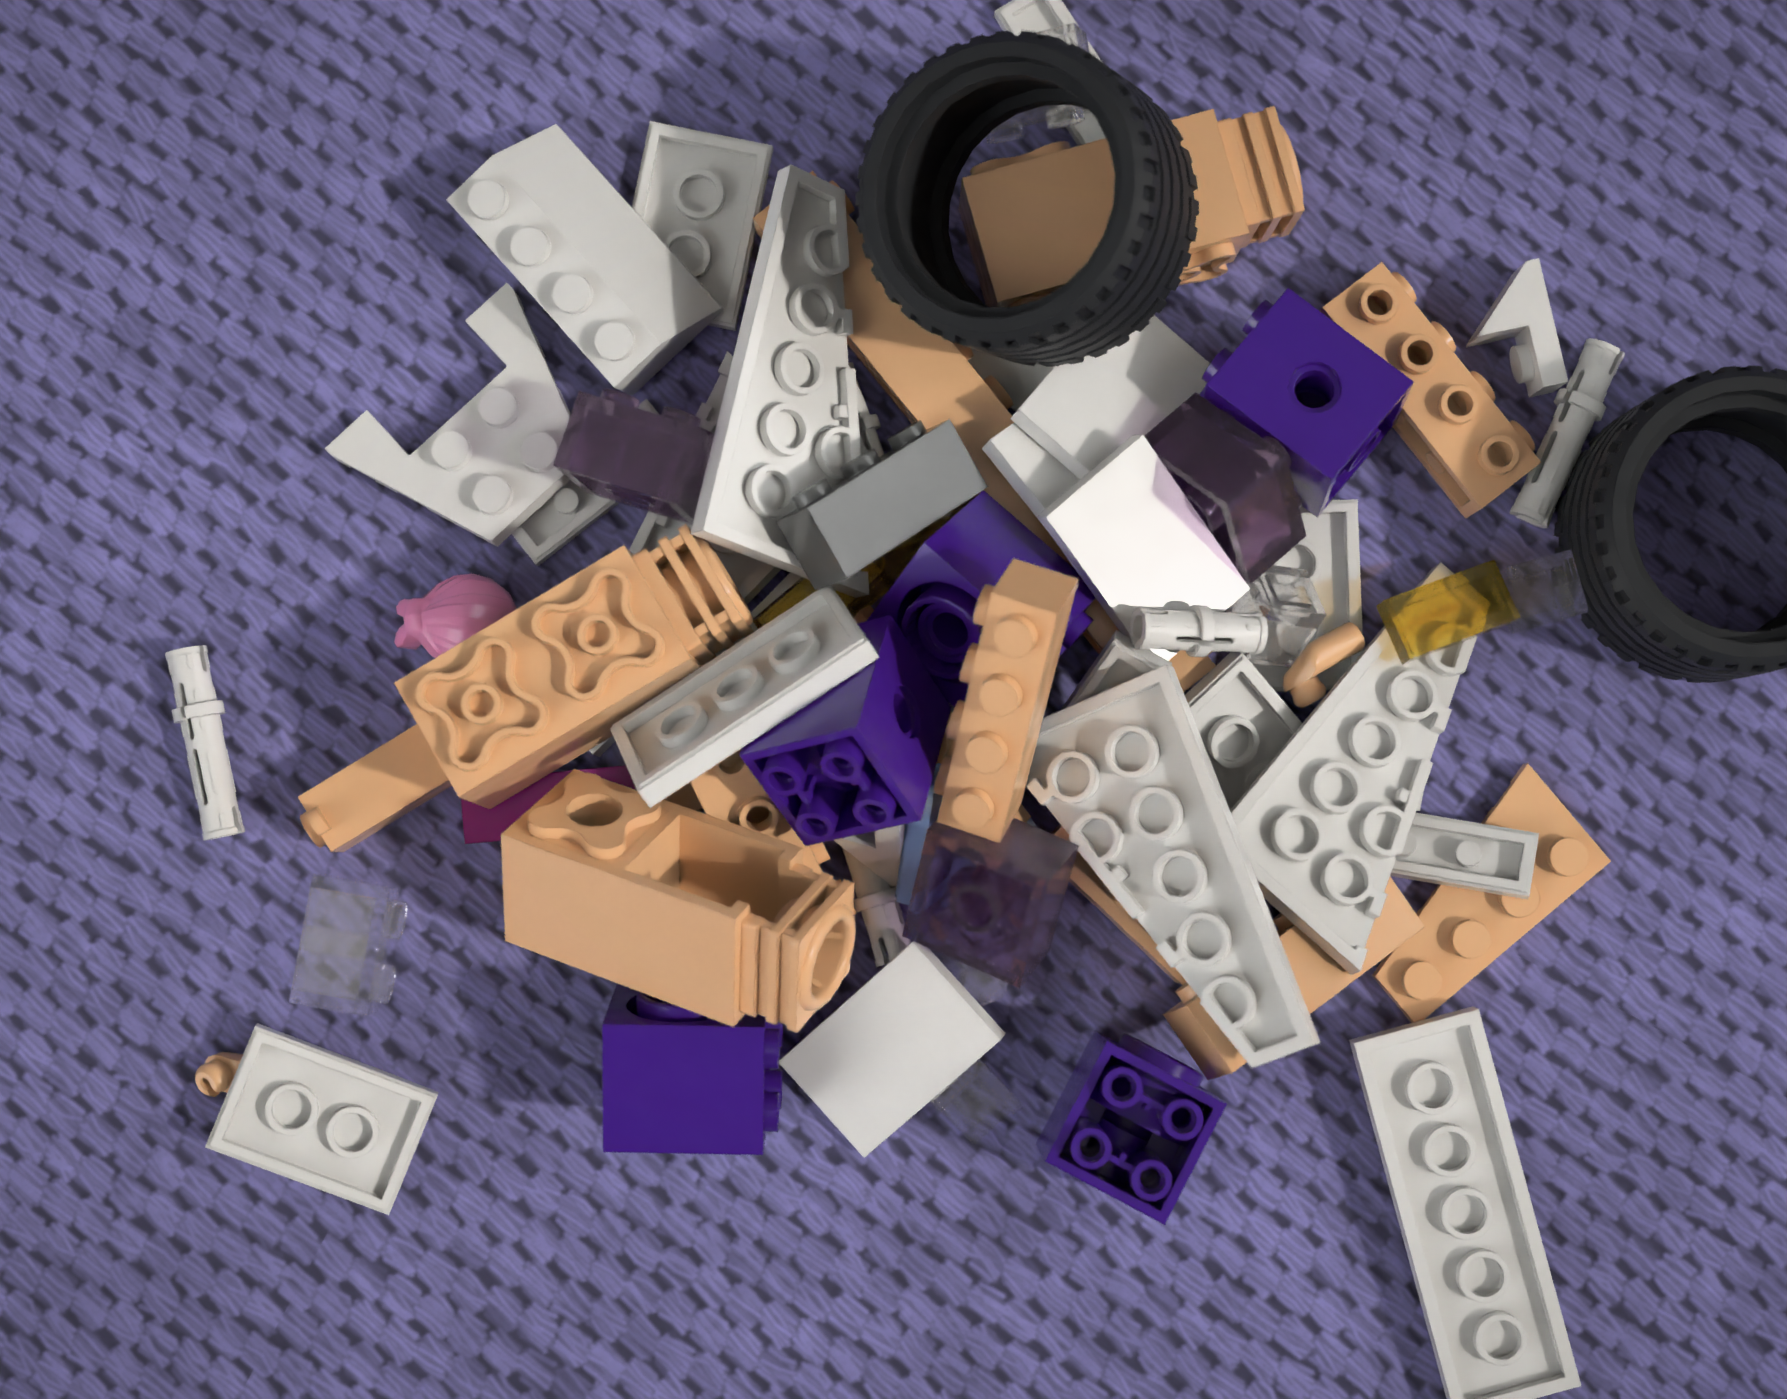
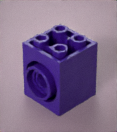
M1287 288L1274 305L1264 300L1245 323L1242 331L1247 334V337L1233 353L1227 348L1222 349L1205 370L1202 380L1207 384L1198 397V401L1202 403L1198 427L1318 518L1394 427L1414 381L1291 289Z
M984 490L922 544L867 619L868 621L887 615L893 617L945 699L954 707L958 700H966L969 684L960 681V672L971 643L979 644L983 626L973 623L979 596L985 584L993 586L997 584L1013 558L1079 579L1059 658L1094 621L1085 611L1096 598L1077 571Z
M891 615L857 623L879 656L878 659L742 747L739 756L805 846L913 823L922 819L951 706Z
M617 984L602 1023L603 1152L763 1155L766 1133L778 1132L779 1109L782 1107V1070L770 1069H779L783 1024L778 1022L777 1025L766 1022V1017L757 1015L753 1017L745 1014L732 1027Z
M1095 1030L1036 1145L1045 1162L1165 1225L1227 1104L1209 1090L1200 1086L1204 1075L1190 1066L1129 1034L1123 1033L1119 1041L1116 1042Z

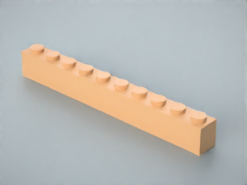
M813 171L810 172V174L817 177ZM831 180V181L829 182V183H831V184H833V185L839 187L833 180ZM845 194L849 267L843 271L845 309H851L853 317V334L847 336V345L911 424L921 420L925 428L929 429L950 419L988 486L984 491L1072 566L1049 532L982 450L992 437L1014 423L1010 419L1012 415L1008 411L1014 405L1012 399L992 375L983 380L968 362L974 356L969 347L943 339V336L930 333L920 327L914 320L909 319L901 312L902 305L894 303L884 293L885 289L881 282L876 280L871 271L873 267L872 261L865 257L862 248L864 243L863 234L858 232L857 224L849 216L855 211V208ZM770 205L753 217L756 233L761 239ZM1095 599L1085 611L1094 621L1085 630L1083 636L1096 652L1100 654L1115 631L1119 630L1098 600ZM1180 650L1168 660L1174 667L1183 693L1216 666L1208 656L1190 657L1185 650Z

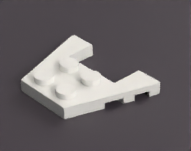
M508 283L504 284L465 320L474 332L501 359L506 368L420 447L409 455L367 410L325 447L326 451L337 461L369 476L394 492H398L425 506L435 514L497 547L591 462L561 391L557 387L547 365L539 341L525 315L523 305L516 292Z

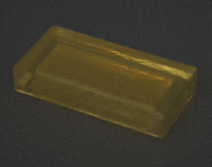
M1495 560L1385 599L1376 606L1402 665L1509 625L1520 618V614Z

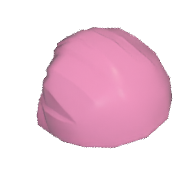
M476 574L456 575L438 583L422 598L403 599L396 606L397 614L404 618V624L396 632L394 643L397 648L414 650L422 645L432 657L436 658L517 608L510 593L491 578Z

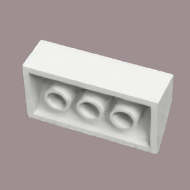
M557 124L492 155L446 199L614 388L632 396L724 310Z

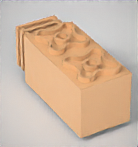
M1275 106L1264 108L1263 111L1257 113H1245L1235 119L1227 118L1217 121L1214 109L1171 120L1183 138L1180 143L1181 146L1190 153L1193 162L1191 164L1193 174L1196 175L1198 189L1194 191V199L1199 201V215L1196 216L1195 227L1198 228L1196 240L1190 243L1188 253L1191 254L1188 266L1183 268L1179 277L1181 282L1178 286L1207 281L1228 272L1226 264L1234 261L1241 248L1247 247L1251 243L1268 241L1269 238L1287 236L1301 218L1305 210L1301 175L1291 141L1284 127L1279 122ZM1106 138L1072 148L1068 141L1050 143L1019 156L982 162L971 168L970 176L962 178L959 212L985 304L988 307L1018 306L1039 300L1065 285L1091 258L1105 234L1113 207L1115 171L1109 143Z
M684 524L678 528L679 535L671 540L664 536L658 540L660 546L652 551L644 548L633 555L623 545L394 682L459 798L492 809L612 737L613 734L610 728L613 724L716 657L715 653L724 648L726 650L735 645V641L744 636L746 638L754 632L751 627L753 615L709 541L690 534L691 529L687 524Z
M577 769L571 771L501 834L506 942L732 1027L745 1014L753 1017L761 1015L766 1017V1022L774 1025L780 1022L787 1025V1030L795 1033L799 1032L816 1010H819L832 998L850 970V960L856 935L855 916L853 915L854 882L845 879L840 882L834 880L831 874L823 872L820 875L812 872L811 867L802 865L803 847L664 799L650 808L637 790L603 779L596 774L582 772Z

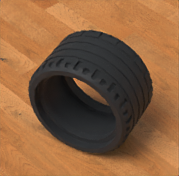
M999 31L995 35L987 37L982 34L971 37L969 43L963 45L956 43L946 48V52L939 57L934 55L925 61L922 69L917 73L912 72L903 81L905 85L897 93L893 92L886 102L888 106L882 116L878 115L873 124L875 129L871 139H867L863 150L866 153L863 165H859L857 179L860 180L859 191L856 192V206L859 207L860 217L857 219L858 232L863 234L864 243L862 248L865 257L872 261L873 267L871 271L876 280L881 282L884 287V293L892 302L902 305L901 312L930 333L943 336V339L1024 365L1035 366L1036 363L1046 367L1064 364L1072 365L1084 362L1085 356L1089 355L1097 358L1106 354L1113 347H1120L1128 342L1130 334L1136 330L1141 332L1150 324L1149 320L1154 314L1161 312L1167 304L1165 299L1170 291H1176L1181 282L1179 277L1183 268L1188 266L1191 254L1188 253L1190 243L1196 240L1198 228L1195 227L1196 216L1199 215V201L1194 199V191L1198 189L1196 175L1193 174L1191 165L1193 162L1190 153L1181 146L1180 143L1183 138L1177 127L1173 125L1170 117L1160 106L1152 102L1153 99L1094 55L1073 43L1068 45L1062 39L1048 34L1040 35L1030 31H1021L1019 36L1010 31ZM1073 105L1088 109L1096 117L1109 143L1115 171L1113 207L1103 238L1089 261L1065 285L1039 300L1014 307H988L966 284L953 256L949 236L950 202L960 171L973 149L994 128L1016 114L1041 106Z
M1762 366L1722 367L1714 373L1707 370L1682 379L1641 402L1608 424L1588 443L1589 450L1580 453L1565 486L1567 490L1565 496L1559 498L1556 510L1558 515L1557 522L1554 525V536L1559 537V547L1555 548L1556 561H1559L1561 569L1559 575L1562 584L1568 585L1571 593L1568 599L1573 608H1577L1582 616L1581 621L1587 629L1593 628L1599 634L1597 640L1605 647H1610L1617 653L1616 656L1626 662L1635 661L1639 663L1638 668L1643 671L1655 673L1671 680H1678L1684 677L1687 682L1710 683L1745 678L1787 668V604L1775 618L1753 632H1738L1712 627L1685 614L1661 593L1647 573L1635 542L1633 520L1637 486L1650 457L1669 435L1678 432L1707 430L1734 435L1762 449L1781 465L1787 474L1786 370L1775 368L1765 372Z

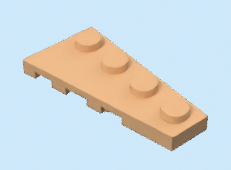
M1528 763L1520 767L1510 781L1511 784L1496 805L1490 809L1481 824L1539 833L1529 898L1527 900L1438 884L1423 907L1416 913L1425 927L1387 955L1372 974L1373 978L1411 1023L1426 1019L1611 862Z

